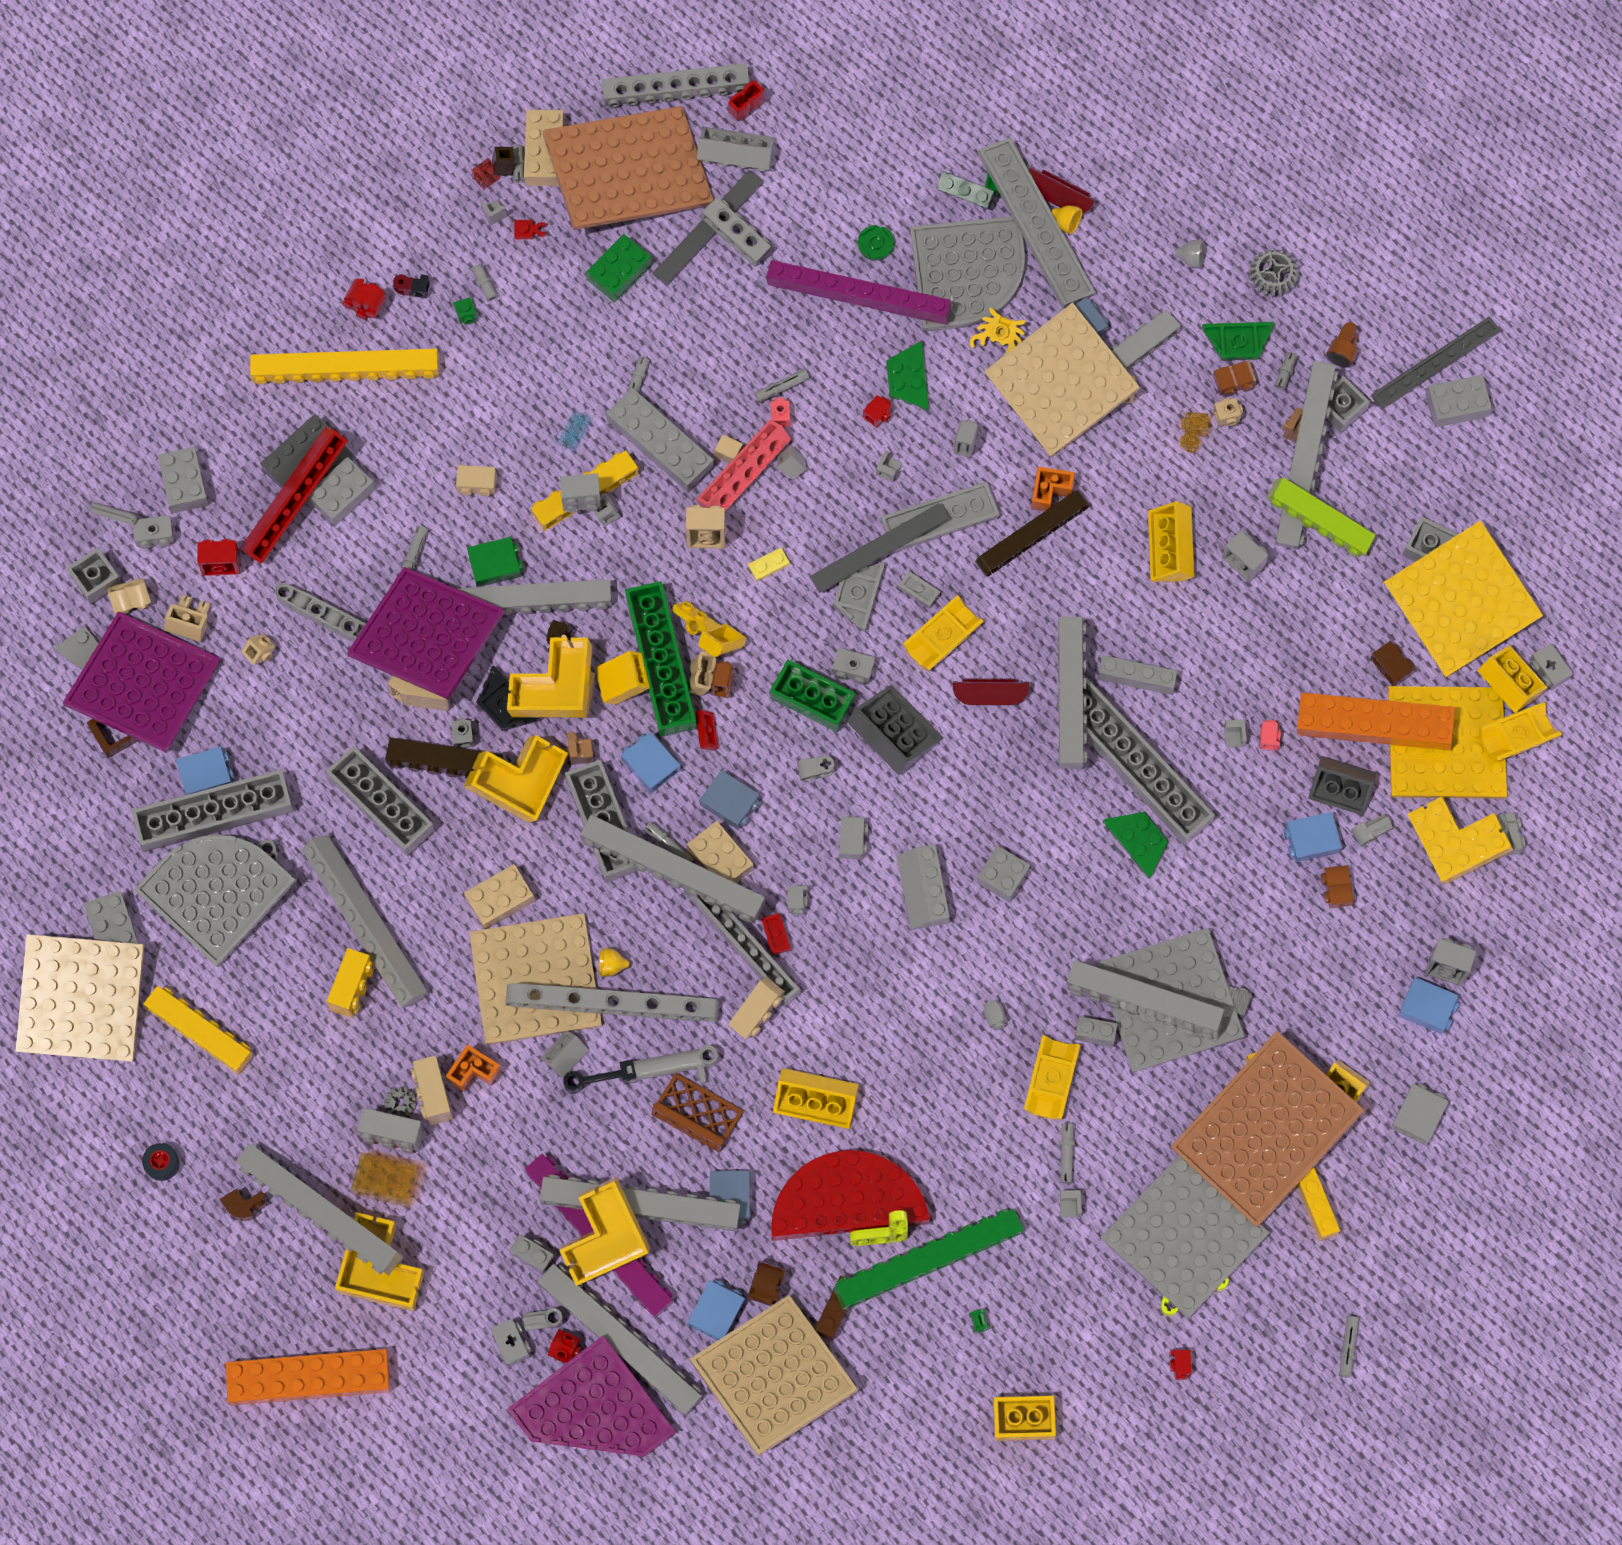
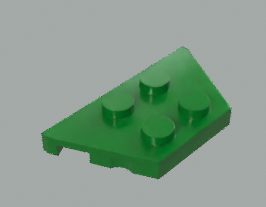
M1274 322L1202 324V330L1221 361L1258 360L1273 329Z
M918 342L886 360L889 397L902 400L909 405H916L923 410H928L922 342Z
M1145 812L1104 819L1103 824L1147 878H1151L1168 840Z

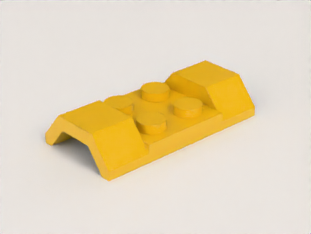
M957 595L902 645L908 655L922 669L930 671L966 640L984 621L976 617Z
M1545 702L1479 728L1480 743L1488 758L1496 762L1540 746L1562 735L1560 731L1552 727L1548 720Z
M1042 1035L1024 1106L1026 1112L1051 1120H1062L1080 1044H1067Z

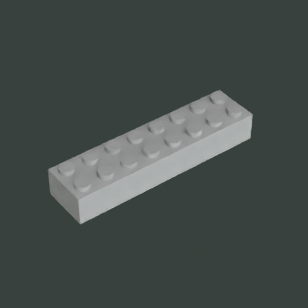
M282 769L132 809L139 843L143 852L294 812Z
M1074 960L1067 980L1068 990L1074 996L1081 997L1084 995L1089 997L1090 1001L1095 1003L1102 1001L1108 1003L1107 1006L1119 1009L1120 1007L1126 1009V1012L1132 1015L1139 1013L1145 1015L1144 1018L1155 1022L1157 1019L1163 1021V1024L1168 1027L1174 1028L1178 1026L1184 1032L1190 1034L1196 1032L1208 1040H1212V1038L1217 1039L1224 1019L1223 1008Z

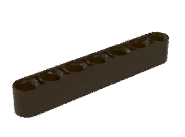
M1079 490L1072 492L984 552L975 560V563L984 575L989 577L992 575L991 573H995L1007 565V563L1020 556L1021 552H1026L1036 545L1037 542L1039 543L1052 534V531L1055 532L1064 526L1067 521L1069 522L1089 508L1090 503Z

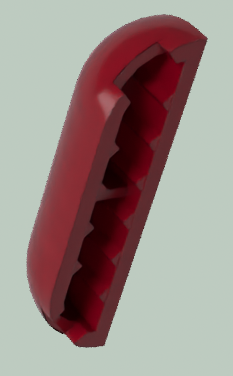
M1034 167L1029 168V172L1044 200L1060 208L1068 205L1076 206L1082 209V214L1086 213L1093 206L1095 199L1089 198L1090 193L1046 170L1039 172Z
M964 678L962 682L953 681L954 695L960 702L967 705H1015L1023 701L1029 691V682H1018V679Z

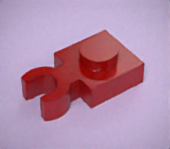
M514 220V239H533V234H536L538 237H545L546 232H541L539 229L546 228V223L539 222L533 225V220Z

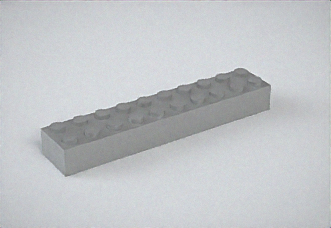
M1084 677L1086 678V689H1083V696H1086V707H1083V714H1086L1087 721L1086 726H1083V733H1087V741L1185 846L1213 822L1215 814L1091 681ZM1057 700L1056 708L1059 710V701Z

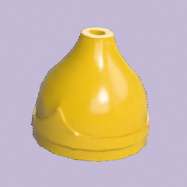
M1068 205L1062 208H1054L1052 214L1060 229L1072 234L1081 221L1082 209Z
M601 949L599 955L600 977L614 976L623 969L628 968L629 960L623 958L615 949Z

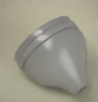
M1191 240L1176 249L1175 256L1182 259L1185 264L1192 268H1201L1204 255L1203 240Z

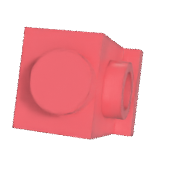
M775 398L774 401H771V420L783 427H790L789 401H785V398Z
M1266 720V722H1262L1259 749L1278 751L1281 730L1277 729V721Z

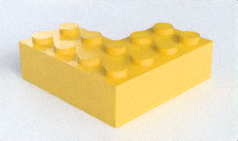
M550 638L547 674L510 673V693H508L507 711L511 717L587 718L592 644L588 638H571L570 643L568 638Z
M537 735L527 738L515 766L489 751L479 753L472 767L474 771L470 772L463 787L528 823L537 821L568 753L555 745L549 746L550 743Z
M1441 796L1426 804L1428 808L1425 809L1422 806L1407 814L1444 885L1513 851L1495 813L1459 830L1445 800Z
M617 1177L600 1184L599 1187L595 1186L580 1193L578 1199L594 1231L562 1245L559 1249L566 1266H569L572 1261L574 1263L570 1266L569 1272L576 1286L646 1255L651 1249Z
M355 1213L354 1220L391 1247L396 1229L394 1221L377 1217L376 1222L378 1225H376L373 1216ZM345 1249L335 1285L337 1293L414 1312L419 1295L417 1290L420 1291L424 1276L422 1269L398 1263L389 1276L384 1272L380 1275L371 1268L373 1266L371 1262L368 1261L365 1264L356 1257L359 1253L354 1250L350 1253Z

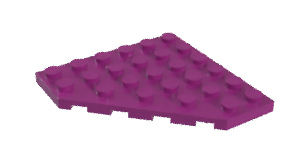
M604 1335L507 1409L531 1442L644 1457L676 1432Z

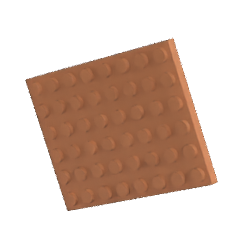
M682 106L543 130L542 134L573 230L705 207L713 201L701 161L697 160V149Z
M1276 1031L1172 1144L1171 1148L1256 1227H1259L1365 1110Z

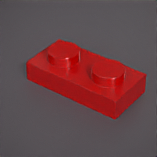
M703 710L695 712L700 748L711 751L719 749L713 712Z
M780 913L761 918L772 956L791 951Z

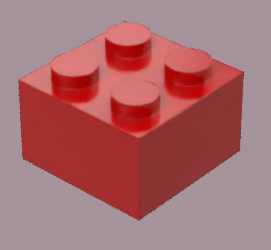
M206 539L202 542H197V564L202 576L240 574V551L235 540L222 539L221 541Z

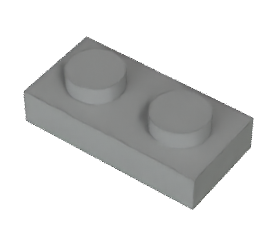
M910 571L898 585L900 590L928 608L931 607L940 595L939 590Z

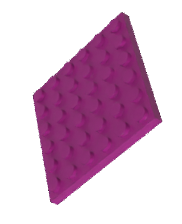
M403 567L347 654L348 657L449 700L504 615V609Z
M117 612L64 699L63 705L167 753L218 667L220 658L121 612Z

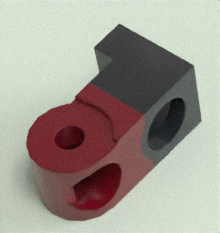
M403 274L394 277L393 285L398 294L427 298L430 284L428 275L421 274L420 279L408 278Z

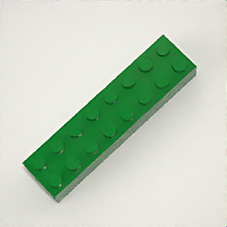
M662 581L625 589V597L638 651L642 653L650 686L648 692L659 737L697 729Z

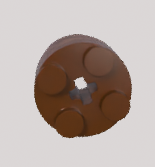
M758 1261L748 1300L769 1306L771 1304L774 1305L780 1289L776 1288L777 1285H781L785 1270H781L782 1267Z

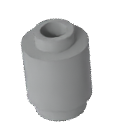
M998 1000L985 1003L983 1005V1012L989 1028H994V1030L1004 1028L1008 1020L1001 1003H998Z

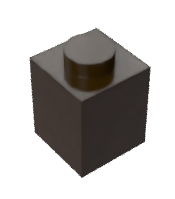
M494 147L492 156L493 174L512 175L515 163L513 147Z

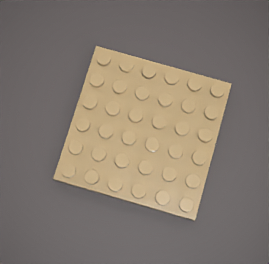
M1073 302L984 371L1050 457L1056 455L1140 390L1135 380Z
M584 913L469 932L486 1045L559 1034L565 1031L572 1032L602 1027L600 1014L533 1009L506 1005L507 984L511 983L596 989ZM536 993L529 995L532 1000L540 998ZM575 996L568 998L571 1003L579 1001Z
M27 934L16 1052L133 1062L144 944Z
M790 1295L690 1358L691 1364L757 1457L858 1392L857 1387Z

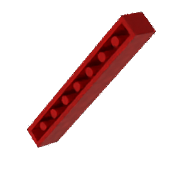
M325 426L241 545L240 551L262 564L346 445L347 439L335 430Z

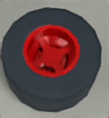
M157 1143L146 1149L142 1158L144 1170L151 1178L157 1181H165L171 1179L177 1173L180 1160L178 1154L171 1146L165 1143Z

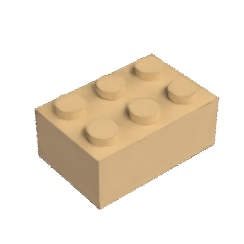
M699 505L686 507L687 548L725 549V508L720 506L702 508Z
M717 821L687 843V851L702 868L734 883L739 882L753 871V863Z
M515 864L464 892L466 901L483 929L492 927L535 902L532 892Z
M436 1055L413 1061L414 1068H411L415 1084H419L415 1088L420 1103L423 1102L424 1104L420 1105L424 1121H429L431 1126L453 1120Z

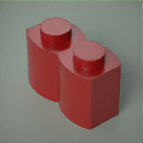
M757 81L748 83L742 92H738L730 98L728 102L729 113L737 121L746 118L751 110L758 108L763 103L764 88Z

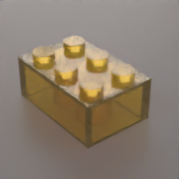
M361 1152L351 1192L354 1195L410 1208L420 1168L417 1165Z

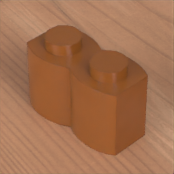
M1250 361L1214 370L1213 373L1220 396H1232L1236 391L1243 390V392L1250 391L1256 385V378Z
M721 661L715 664L711 683V694L713 696L730 697L734 667L729 662Z
M1348 865L1324 868L1321 874V883L1326 886L1324 902L1328 903L1329 908L1352 906L1354 900Z

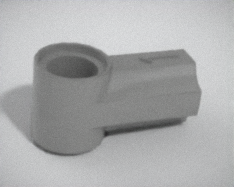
M1383 814L1367 823L1362 822L1356 825L1351 831L1360 847L1366 845L1365 843L1373 842L1376 837L1392 830L1393 827L1388 816Z
M556 1308L523 1313L525 1331L559 1328L564 1323V1316ZM552 1314H559V1320L556 1323L549 1321Z

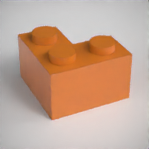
M1037 466L1031 509L1046 511L1050 508L1052 495L1067 497L1071 494L1075 472Z
M467 1044L445 1078L448 1083L464 1092L474 1076L491 1086L500 1073L501 1067L500 1064Z

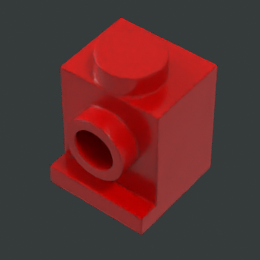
M1170 1350L1169 1357H1173V1360H1170V1372H1174L1175 1380H1187V1377H1190L1192 1374L1190 1350Z

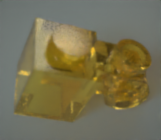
M1186 412L1185 418H1181V430H1184V436H1180V447H1184L1185 451L1189 453L1196 452L1199 446V439L1197 437L1207 436L1209 413Z

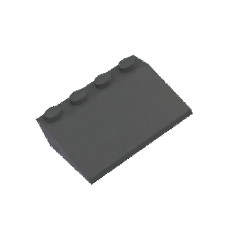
M314 414L260 463L263 472L282 489L325 426L328 428L329 426ZM346 446L343 447L322 479L347 457L352 461L356 459Z
M892 685L855 708L847 720V723L898 775L911 768L943 739Z

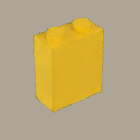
M628 651L595 667L603 703L616 705L650 688L642 653Z

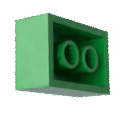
M623 234L586 271L587 281L615 303L652 265L651 256Z

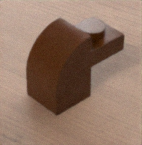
M237 1189L220 1199L230 1216L239 1221L255 1219L251 1211L261 1210L268 1201L262 1191L244 1201Z

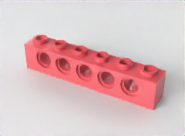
M769 420L696 499L702 508L720 506L725 508L726 511L790 442L791 439L783 426Z

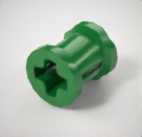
M986 1309L969 1313V1317L972 1318L974 1325L973 1333H980L991 1329L986 1321Z

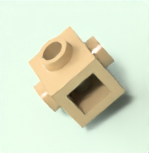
M1225 398L1214 404L1213 412L1218 427L1224 425L1234 426L1240 422L1243 409L1242 405L1238 404L1236 398Z
M260 634L250 637L241 653L255 665L263 661L267 662L272 657V652L276 646L268 637Z

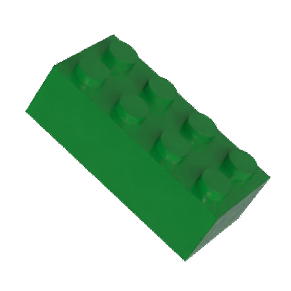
M788 659L769 691L770 699L835 732H838L855 701L854 692Z

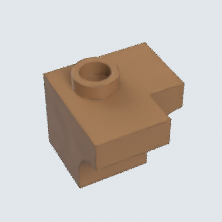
M1296 407L1290 420H1286L1282 428L1285 431L1283 437L1295 443L1303 411Z
M568 732L569 748H565V752L568 753L566 759L571 760V765L594 762L591 739H579L575 732Z

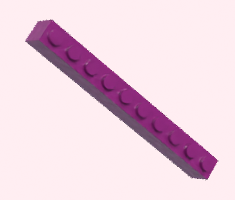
M771 260L766 276L767 283L770 286L947 325L951 311L950 299Z
M541 1154L524 1168L525 1173L540 1190L543 1177H548V1175H556L560 1179L568 1180L567 1175L562 1170L557 1171L554 1167L556 1163L549 1155L545 1157ZM555 1206L581 1236L594 1231L584 1210ZM640 1258L613 1269L612 1271L654 1319L673 1304L671 1299L673 1295L666 1287L662 1289L659 1286V1279L653 1273L649 1274L645 1270L647 1266Z

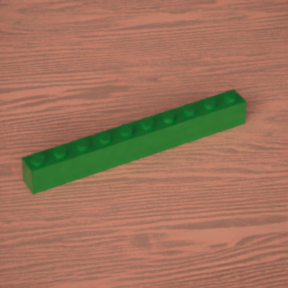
M1003 1209L997 1212V1216L993 1218L987 1216L978 1221L979 1224L974 1226L968 1224L962 1227L958 1233H954V1231L949 1232L939 1241L933 1239L928 1241L925 1247L919 1249L917 1246L908 1250V1254L904 1256L898 1254L891 1257L890 1262L884 1264L882 1261L873 1265L871 1270L866 1271L862 1269L856 1272L855 1276L850 1279L847 1277L836 1281L837 1284L833 1291L842 1310L844 1311L1020 1235L1023 1232V1227L1014 1209L1009 1211Z

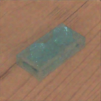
M573 411L558 440V445L575 452L591 418Z

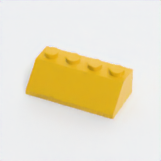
M1175 501L1148 510L1151 582H1182L1194 578L1191 506Z
M782 1068L778 1080L773 1113L850 1129L859 1084Z

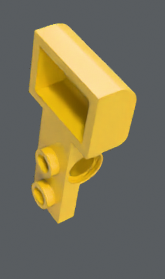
M684 601L673 606L672 612L686 621L685 627L689 634L701 633L698 645L711 656L717 657L744 646L747 639L744 635L727 623L719 625L709 618L706 613L695 608L692 603Z

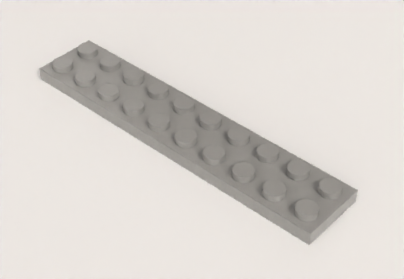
M1011 138L979 149L977 153L1061 307L1064 308L1072 302L1074 304L1086 297L1094 296L1095 291Z

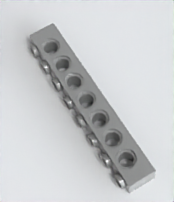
M747 63L602 79L605 107L609 106L610 108H616L624 104L634 106L642 102L652 104L661 100L670 102L679 98L688 100L697 96L706 98L715 94L724 96L728 93L742 92L743 88L749 83ZM732 79L734 82H727V80ZM710 81L716 82L715 84H709ZM692 83L698 84L697 86H691ZM674 85L680 86L679 88H673ZM656 87L662 88L661 90H654ZM638 89L644 90L643 92H636ZM620 91L626 92L625 94H618Z

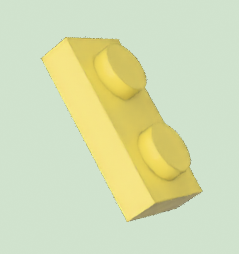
M779 548L749 563L748 567L757 582L789 566L790 562L782 548Z

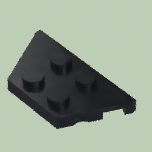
M493 665L487 680L484 682L482 692L476 701L485 714L501 731L542 720V717H511L507 711L508 693H510L509 681Z

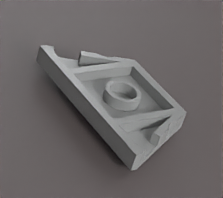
M885 563L867 566L839 583L833 606L864 632Z

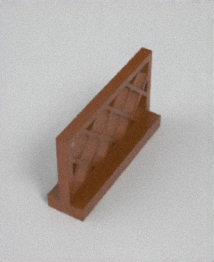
M675 1073L659 1100L654 1104L651 1115L720 1153L725 1141L740 1119L743 1110ZM676 1080L684 1083L685 1090L675 1092L673 1085ZM690 1092H700L702 1099L692 1101ZM687 1093L689 1102L678 1104L676 1096ZM672 1096L675 1101V1105L670 1107L662 1103L665 1098ZM713 1100L718 1102L719 1109L709 1111L707 1102ZM704 1103L706 1112L695 1114L693 1105ZM690 1106L693 1115H682L680 1108ZM732 1110L737 1115L734 1119L726 1120L724 1111ZM721 1112L723 1121L712 1123L710 1115ZM707 1116L709 1124L702 1126L698 1124L697 1118ZM724 1125L726 1130L724 1136L721 1137L716 1134L714 1127Z

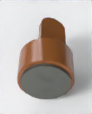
M1353 322L1344 324L1338 337L1332 340L1326 352L1328 360L1340 367H1350L1358 353V349L1355 346L1358 339L1357 327Z

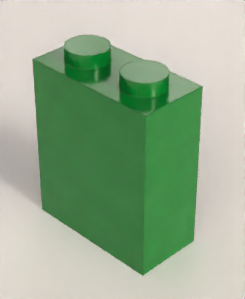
M511 537L467 547L476 587L521 577L520 571L523 570L521 559L517 560L516 554L519 553L517 543H512Z

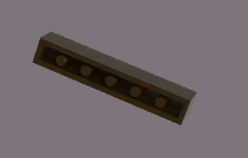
M389 737L385 760L389 767L395 769L407 767L408 770L414 772L427 770L429 774L437 775L440 772L446 773V776L455 778L459 775L465 776V779H467L470 772L474 771L472 767L482 751ZM492 753V754H494V755H496V756H498L499 758H501V759L504 760L502 754Z

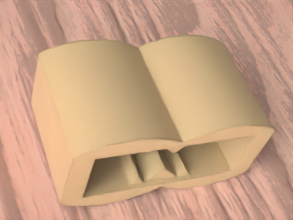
M144 578L107 588L114 613L121 612L126 614L132 608L143 609L151 603Z
M702 651L692 659L690 665L691 676L687 683L689 693L701 696L711 688L712 671L715 668L716 657Z

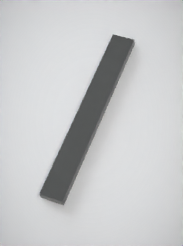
M748 170L721 200L726 201L729 208L735 213L763 184V180ZM726 216L719 217L721 221L728 220ZM701 220L654 270L653 275L667 286L709 242L716 232Z
M1490 316L1372 393L1371 398L1381 410L1385 409L1500 333L1501 330Z
M940 503L810 575V579L818 592L821 593L949 520V517Z

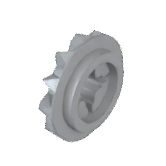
M402 1086L393 1088L385 1097V1109L389 1114L407 1117L415 1109V1096L409 1089ZM404 1096L403 1102L406 1106L399 1105L396 1107L397 1103L394 1098L401 1099Z

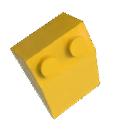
M1340 1060L1334 1062L1326 1073V1076L1356 1103L1370 1084L1368 1080Z

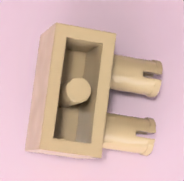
M182 595L178 605L171 603L165 616L164 631L201 642L207 628V612L210 609V604L205 602L203 606L204 601H199L198 607L194 611L189 609L193 601L192 598L188 596L185 600L186 595Z

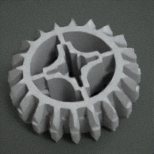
M1267 248L1265 253L1260 251L1258 256L1255 255L1250 263L1249 279L1254 281L1253 287L1259 286L1258 292L1264 290L1265 296L1270 292L1272 297H1274L1275 293L1280 297L1282 296V291L1287 294L1289 289H1293L1294 284L1297 283V276L1299 275L1297 270L1298 264H1294V258L1289 259V253L1284 255L1283 249L1277 252L1276 248H1274L1273 252H1270ZM1267 262V268L1263 269V271H1259L1261 265ZM1288 273V278L1280 282V277Z

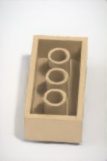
M526 110L525 186H559L542 133L545 129L564 126L563 110Z

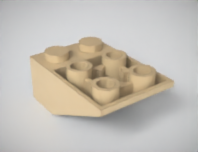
M392 676L387 683L390 695L406 706L449 711L450 709L447 699Z

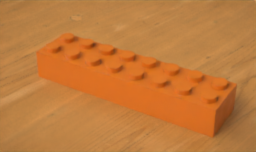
M1301 692L1297 735L1451 751L1455 707Z
M387 1349L226 1362L227 1402L232 1406L390 1393L389 1354Z

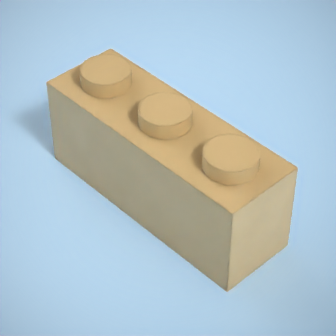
M768 977L760 980L728 1025L744 1039L751 1036L755 1037L761 1030L759 1027L761 1023H765L772 1015L770 1012L772 1008H776L782 1002L781 996L785 991Z

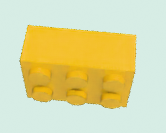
M1510 645L1489 657L1477 670L1514 713L1534 702L1548 688Z
M347 948L326 1001L330 1011L350 1018L353 1017L354 1013H358L361 1005L359 999L367 991L368 985H366V981L372 977L374 972L370 955Z
M1054 1396L994 1397V1441L1054 1440L1056 1437Z

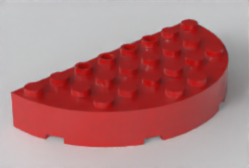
M855 1150L837 1151L811 1160L788 1179L778 1195L774 1206L771 1222V1240L778 1241L843 1234L856 1230L889 1227V1213L899 1210L907 1213L908 1226L929 1224L930 1219L925 1200L919 1188L899 1166L884 1157L869 1152Z

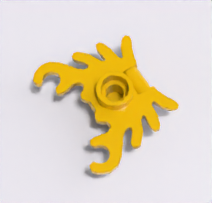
M989 308L994 318H982L983 321L989 323L977 327L978 330L984 328L986 330L972 336L970 346L971 348L975 347L974 340L979 339L981 345L984 346L985 339L989 336L992 342L996 341L1001 345L1009 344L1005 353L1007 354L1016 347L1014 340L1018 344L1022 342L1016 332L1021 335L1025 333L1017 328L1016 325L1024 324L1025 320H1010Z

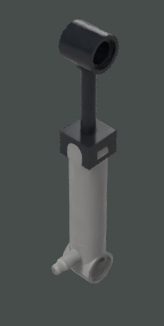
M705 1045L700 1049L633 1061V1059L619 1062L621 1070L582 1077L578 1072L570 1071L565 1074L563 1084L568 1093L577 1094L585 1084L622 1077L623 1084L625 1085L636 1083L637 1080L694 1069H697L700 1083L704 1084L706 1083L705 1068H712L717 1064L718 1052L713 1046ZM711 1053L714 1057L712 1060L707 1061L703 1059V1055ZM571 1079L579 1081L574 1087L569 1086L568 1082Z

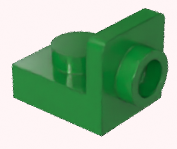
M471 297L453 302L460 324H471L478 319Z

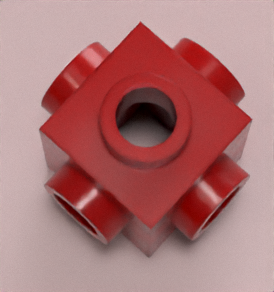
M558 1329L552 1339L547 1355L560 1362L568 1363L580 1353L581 1347L578 1345L581 1338Z

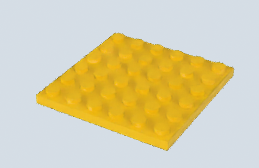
M1481 520L1383 582L1445 678L1543 616Z
M1388 686V701L1455 707L1451 751L1389 745L1391 797L1507 798L1506 760L1503 759L1496 762L1488 758L1479 738L1480 727L1504 718L1503 699L1495 693L1492 687Z

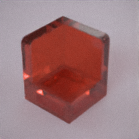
M489 158L471 170L473 179L483 190L500 179V175L493 174V167Z

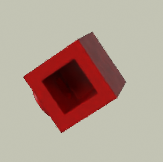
M878 395L863 410V418L876 428L883 421L886 423L892 415L891 403L885 397L881 398Z

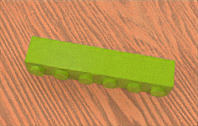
M1284 477L1275 480L1266 497L1272 506L1285 510L1286 514L1292 518H1298L1304 526L1317 530V534L1333 540L1332 543L1338 547L1346 548L1347 552L1352 556L1365 555L1375 537V534Z

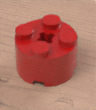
M354 279L344 297L342 305L356 312V316L363 320L366 317L376 318L387 298L384 297L385 292L371 282L369 285L363 283L364 279Z

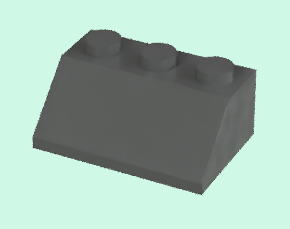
M1321 756L1308 799L1364 815L1375 782L1376 773Z

